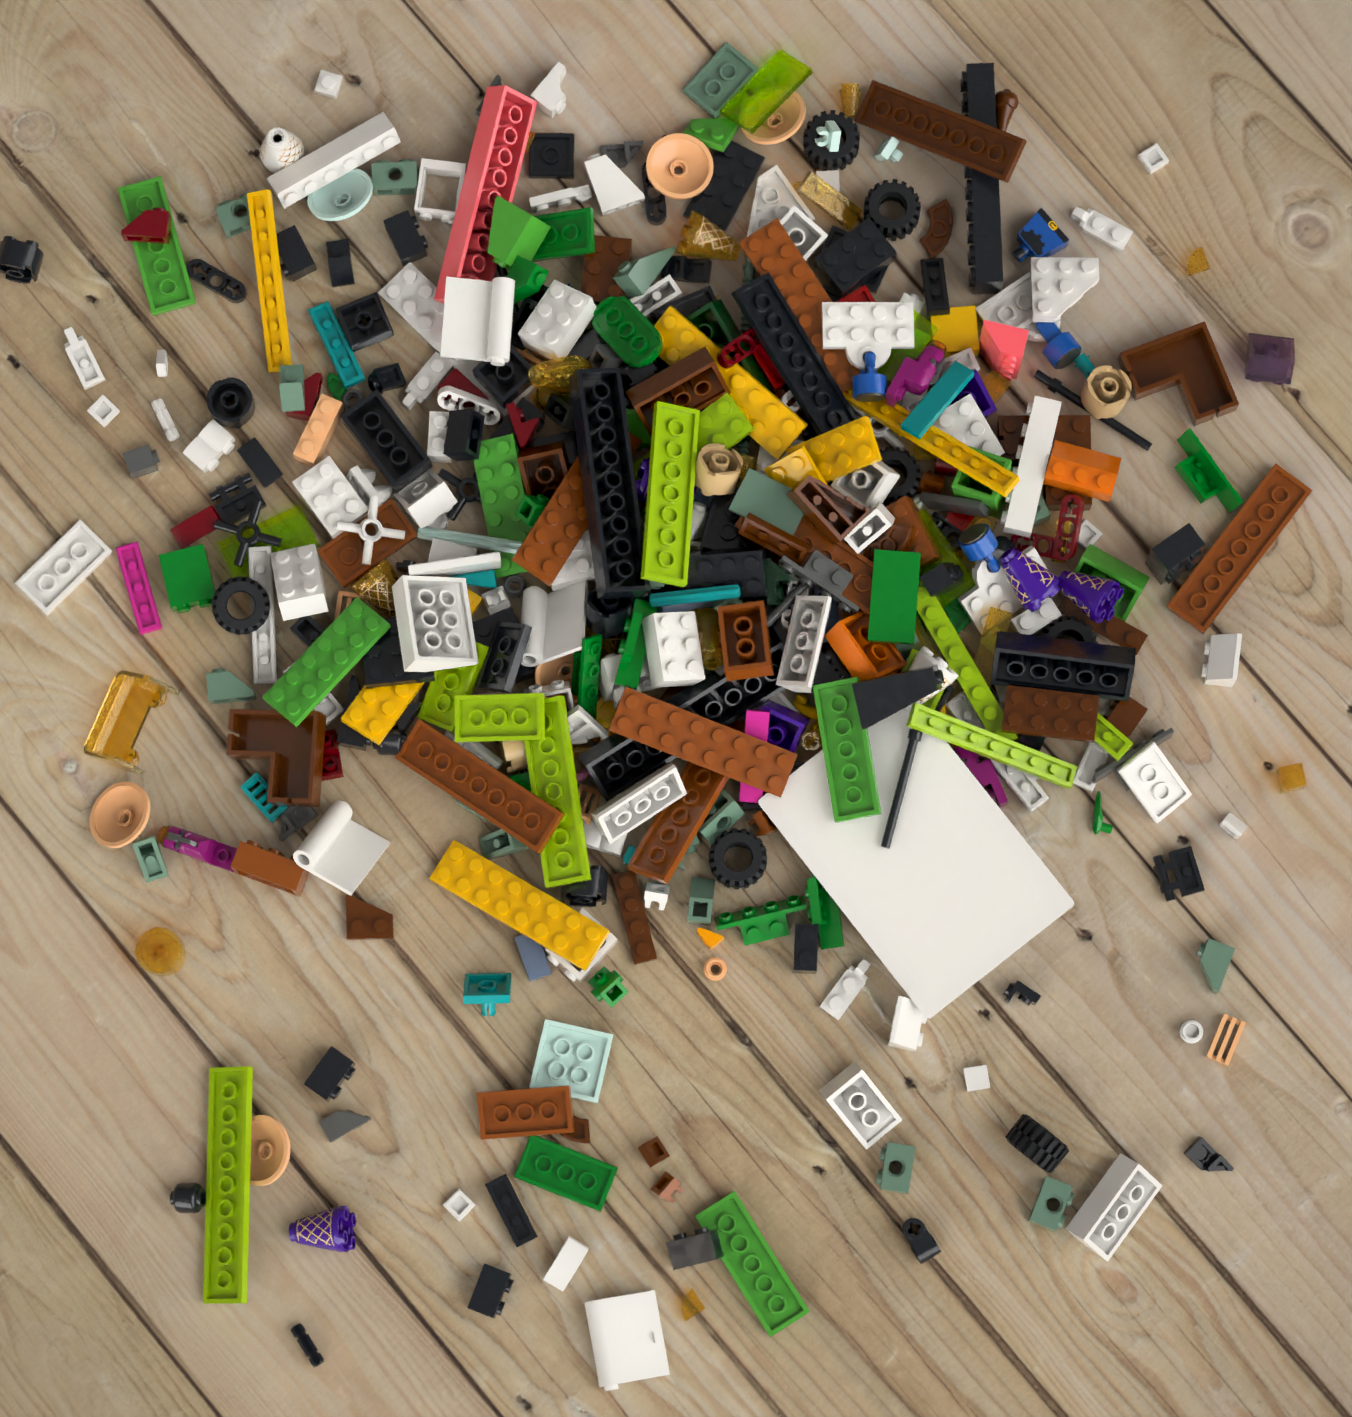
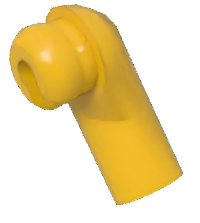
M798 693L796 699L793 700L794 707L801 714L818 720L816 708L806 703L808 697Z

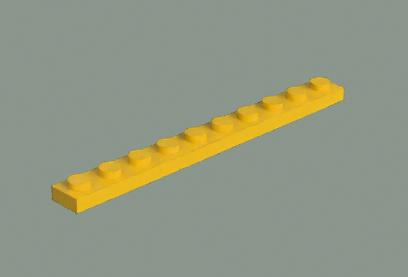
M852 387L843 393L851 406L1005 498L1020 481L1018 475L933 425L921 439L902 430L901 424L911 412L898 404L895 407L887 405L886 398L877 402H860L853 398Z

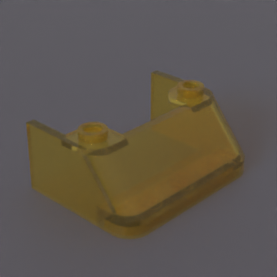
M124 670L118 672L112 681L85 742L84 753L124 771L144 775L145 771L136 767L139 757L138 752L133 747L150 709L162 706L167 699V693L179 695L180 691L152 676Z

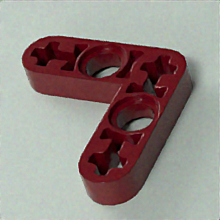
M752 328L717 353L719 365L729 369L754 351H757L776 379L786 384L759 339L754 341L753 337L756 334ZM740 341L747 343L748 351L741 349ZM734 351L736 355L727 360L725 356Z
M1077 494L1067 495L1063 498L1055 537L1031 533L1030 538L1013 534L1011 540L1016 544V550L1022 552L1030 546L1022 545L1021 547V544L1018 543V538L1023 537L1026 541H1033L1031 546L1036 549L1039 556L1057 560L1072 559L1077 552L1084 512L1083 498ZM1074 499V503L1078 504V506L1072 510L1068 503ZM1072 510V515H1076V518L1066 517V514H1071ZM1067 521H1071L1074 524V531L1071 534H1067L1064 531V524ZM1062 537H1065V538H1071V537H1072V541H1067V544H1066V540H1062ZM1042 539H1045L1049 544L1046 552H1041L1038 548V543ZM1066 545V548L1070 549V552L1065 553L1064 555V552L1060 551V548L1065 547Z

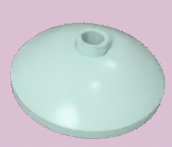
M355 168L309 194L307 198L309 209L315 217L325 221H340L350 218L361 211L370 200L373 192L372 181L367 173Z

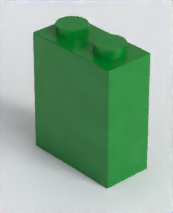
M203 544L159 555L170 607L173 612L185 613L190 611L191 607L200 606V608L212 606V599L216 590L206 548Z

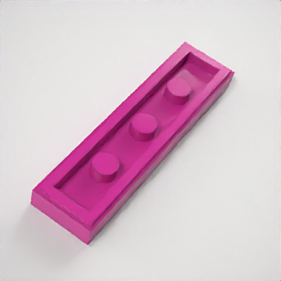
M138 541L117 547L116 552L140 635L163 629Z
M747 709L745 734L767 742L770 711ZM742 782L740 783V802L758 803L759 799L763 797V790Z

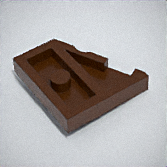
M346 895L347 940L394 939L393 915L358 898Z

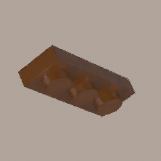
M751 513L747 514L738 534L781 557L785 555L799 566L810 547V544Z

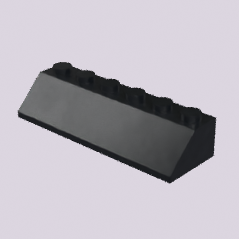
M997 631L990 684L1099 695V698L1129 701L1135 668L1136 648Z

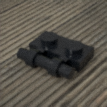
M249 473L243 476L238 475L234 478V481L224 486L221 484L216 487L217 490L209 493L212 501L219 498L223 501L215 506L223 522L235 524L248 517L254 500L263 502L261 509L267 507L256 485L247 489L246 484L253 481ZM238 488L240 489L241 493L231 498L228 497L227 494Z
M1191 846L1169 852L1170 862L1164 863L1162 855L1153 857L1155 864L1153 868L1155 874L1159 876L1161 883L1159 888L1161 894L1164 893L1166 902L1175 900L1173 890L1179 889L1181 897L1205 890ZM1173 869L1176 882L1170 883L1167 870Z

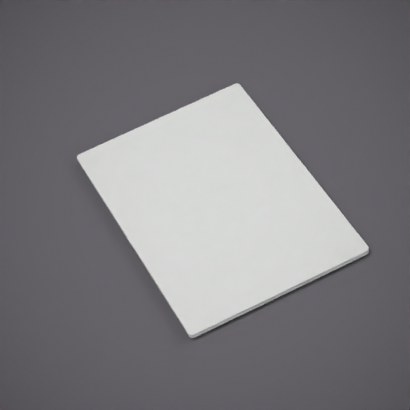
M902 709L868 728L881 815L840 823L834 821L823 749L789 776L781 797L767 793L759 799L758 803L922 1014L930 1019L1074 906V901L946 741L923 733L921 742L918 741L890 849L881 847L909 742L907 736L909 729H912L906 726L910 712L908 713Z

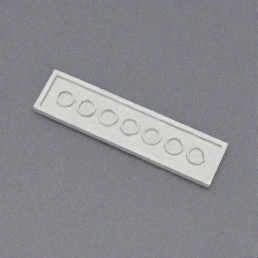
M409 262L378 292V295L440 354L444 304L434 300L437 287ZM444 357L453 365L454 369L457 368L479 388L490 401L498 404L500 413L505 418L508 416L507 408L504 409L473 376L472 370L482 361ZM534 382L513 402L517 405L522 397L526 399L538 387L537 384Z

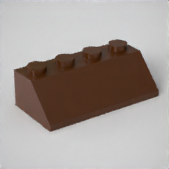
M706 346L625 391L650 437H652L654 403L657 401L701 410L716 402L724 394L731 393Z

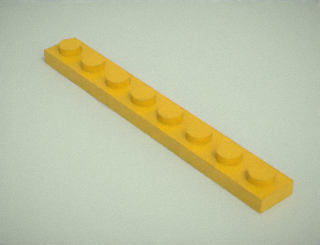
M266 189L247 193L268 373L280 372V366L292 365L272 194L271 190Z

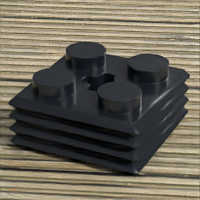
M376 292L335 309L353 352L394 336L393 329ZM365 318L369 321L368 325H360L362 323L361 319Z

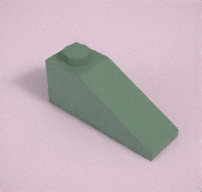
M672 246L656 250L630 261H625L619 265L618 272L613 279L628 298L644 295L677 249Z

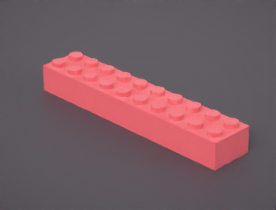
M506 85L490 86L486 90L434 300L443 304L446 276L492 281L494 278L497 263L493 262L495 257L487 253L495 199L498 195L510 203L513 202L537 101Z

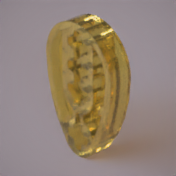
M580 356L561 357L533 366L528 371V376L532 385L540 390L555 394H570L568 377L576 369H591V366L587 359Z

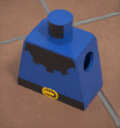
M1040 208L1017 234L1016 241L1020 246L1012 254L1020 263L1028 256L1050 257L1066 248L1069 239L1048 214Z

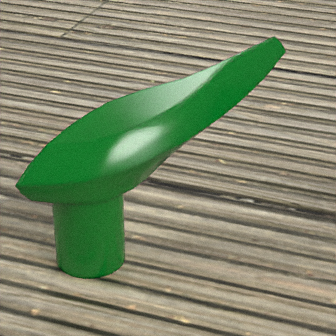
M1097 791L1093 812L1092 829L1095 835L1099 831L1110 834L1113 825L1102 822L1103 813L1100 791Z

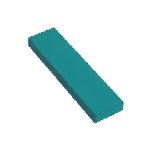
M329 301L308 309L310 318L344 389L365 381V376Z
M955 361L902 422L901 429L921 439L974 377V371Z

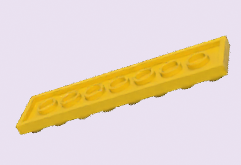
M669 306L656 322L654 327L661 334L663 340L659 357L669 366L706 346L731 391V397L755 428L749 436L774 458L779 460L808 424L738 363L729 369L721 367L717 361V353L721 348L673 306ZM729 355L725 356L727 360L731 358Z
M467 588L472 617L483 602V598ZM425 682L366 688L364 685L341 717V722L377 745H380Z
M455 840L452 841L429 878L432 882L584 971L587 970L610 933L605 927Z

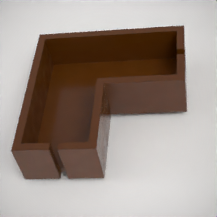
M1205 321L1119 354L1118 362L1121 370L1127 374L1131 381V394L1134 401L1177 385L1193 426L1212 420L1215 414L1218 418L1234 412L1239 405Z
M1001 415L998 417L997 439L1005 451V454L1001 457L1010 459L1012 461L1011 466H1018L1020 459L1015 457L1018 445L1023 446L1025 438L1020 436L1023 423L1028 424L1030 417L1028 415ZM1059 415L1050 455L1055 440L1091 450L1090 415ZM1044 484V501L1049 511H1060L1063 498L1074 494L1083 498L1084 511H1090L1092 497ZM1073 499L1069 506L1073 510V508H1077L1078 504L1074 503Z
M230 709L228 730L240 734V737L228 734L226 755L234 759L270 760L267 802L275 806H295L296 804L300 807H320L326 715L319 711H311L295 727L276 710Z

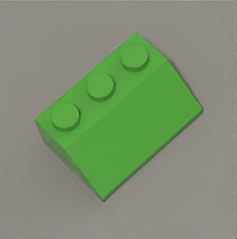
M1091 544L1087 547L1074 572L1114 580L1124 588L1122 597L1117 600L1113 607L1115 609L1114 616L1123 621H1126L1150 578Z

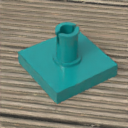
M465 974L463 1004H481V1015L487 1017L489 1008V1017L496 1014L495 1003H510L512 974Z

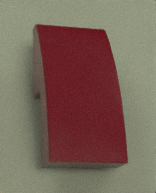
M213 505L170 529L180 548L185 549L202 537L217 530L214 528L216 520L221 521Z
M335 729L325 731L322 781L344 777Z

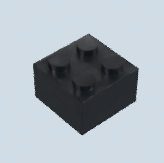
M512 345L510 346L509 362H506L505 365L495 366L491 362L482 361L472 370L474 378L504 409L506 404L512 403L538 380L535 369Z

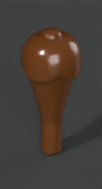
M1004 89L995 94L997 129L1005 132L1014 110L1018 107V97L1009 89Z

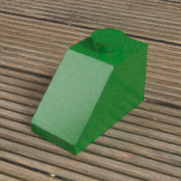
M518 255L507 275V278L515 280L514 304L539 292L549 273L548 270Z

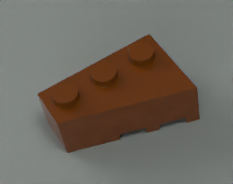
M811 475L802 478L786 493L832 544L841 542L872 511L870 508L856 503L852 498L840 494L834 488Z

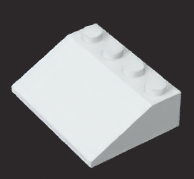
M402 575L392 586L404 671L430 672L477 665L478 656L466 578Z

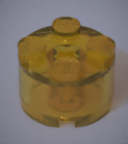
M154 927L146 931L139 938L135 955L141 967L155 976H168L175 974L182 968L186 959L184 942L174 932L166 928ZM159 948L165 952L163 956L158 955L157 950Z

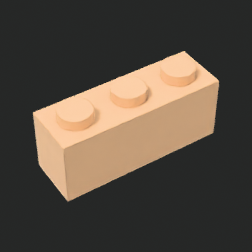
M321 394L293 453L296 461L309 467H314L320 462L341 418L340 416L345 410L343 402Z

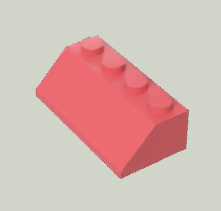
M984 320L979 339V351L994 375H998L1000 379L1006 381L1017 379L1029 330Z

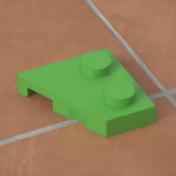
M740 118L692 119L683 131V134L696 137L708 148L724 152L741 127Z

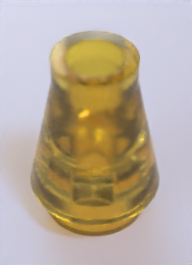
M841 84L839 93L845 117H856L861 95L859 84Z

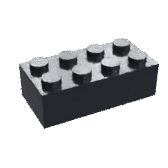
M377 389L340 416L342 423L396 493L433 467L430 458Z
M763 546L690 551L687 585L685 587L673 585L674 591L738 584L741 590L739 598L767 596L770 592L766 548Z

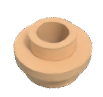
M714 957L706 961L704 974L708 979L719 981L726 975L727 966L722 959ZM714 965L720 968V971L716 974L711 972V967Z

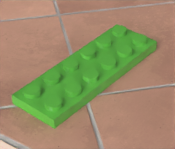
M159 176L118 188L127 225L145 210H152L155 207L166 209L172 218L169 244L132 242L152 315L155 316L195 305L196 300L162 177Z
M516 434L481 441L479 459L473 461L488 536L523 542L531 527L527 526L525 522L515 515L523 495L526 494L517 460L519 449ZM491 550V552H500L501 568L495 569L496 578L528 572L511 560L515 555L514 553Z
M356 597L262 698L297 727L391 627L390 624Z
M859 677L813 686L834 821L836 823L882 814L868 728L862 729L852 687L853 683L860 681Z
M735 1191L695 1216L701 1227L708 1226L709 1230L717 1229L724 1255L721 1259L769 1337L810 1312Z

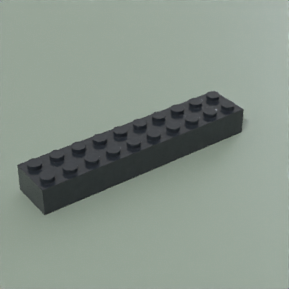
M994 63L966 64V70L962 71L960 79V91L965 92L962 94L961 113L966 114L964 116L997 128ZM964 166V179H968L966 180L965 200H969L966 208V222H970L967 230V244H971L968 252V266H972L968 276L969 288L973 287V295L997 294L1001 291L1003 285L999 179Z
M620 368L576 369L568 377L597 598L642 597L650 591L649 580L641 579L644 540Z
M773 633L769 635L774 675L727 681L725 673L719 676L714 670L707 674L701 682L688 686L664 702L727 726L745 715L747 709L753 710L786 689L776 685L784 645ZM617 733L610 735L578 756L598 792L606 802L677 758Z

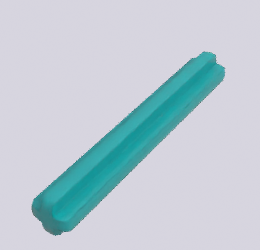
M738 584L660 592L650 594L649 601L651 607L734 599L740 597L741 590Z

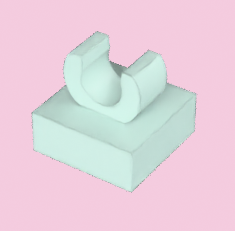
M834 120L826 121L825 127H818L816 129L819 135L824 136L822 138H815V142L818 146L826 145L830 152L838 151L841 130Z
M893 136L886 138L873 157L879 162L887 159L893 163L895 161L898 162L903 156V153L896 149L900 141Z

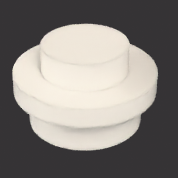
M1188 1020L1181 1025L1180 1036L1186 1043H1196L1203 1036V1028L1199 1022Z

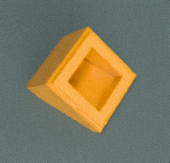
M700 927L696 931L709 950H712L724 940V936Z

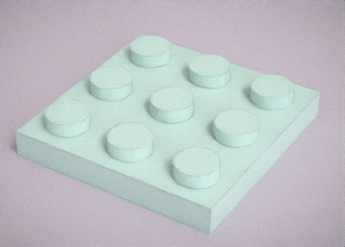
M545 1019L529 1088L570 1085L572 1098L598 1104L614 1035Z

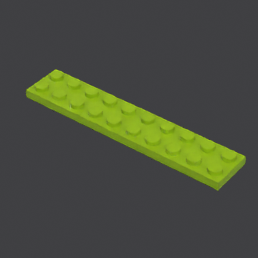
M250 1066L209 1068L203 1304H247L253 1067Z

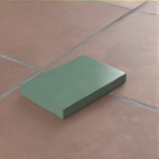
M726 42L682 89V93L713 119L719 118L760 73V69Z
M751 468L748 469L729 507V511L746 518L748 513H751L791 535H794L804 515L786 495L791 488Z

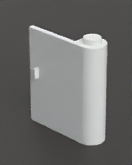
M446 276L440 357L491 362L495 366H503L506 362H509L515 280L507 277H496L492 281Z
M585 580L549 594L538 586H531L523 591L521 624L532 627L530 639L523 654L521 663L523 666H537L582 650V640L585 638L588 581Z
M336 800L295 851L293 858L301 868L351 896L390 845V842L352 821L353 812L347 802Z
M655 1290L584 1303L599 1387H604L605 1391L619 1389L618 1384L670 1375Z

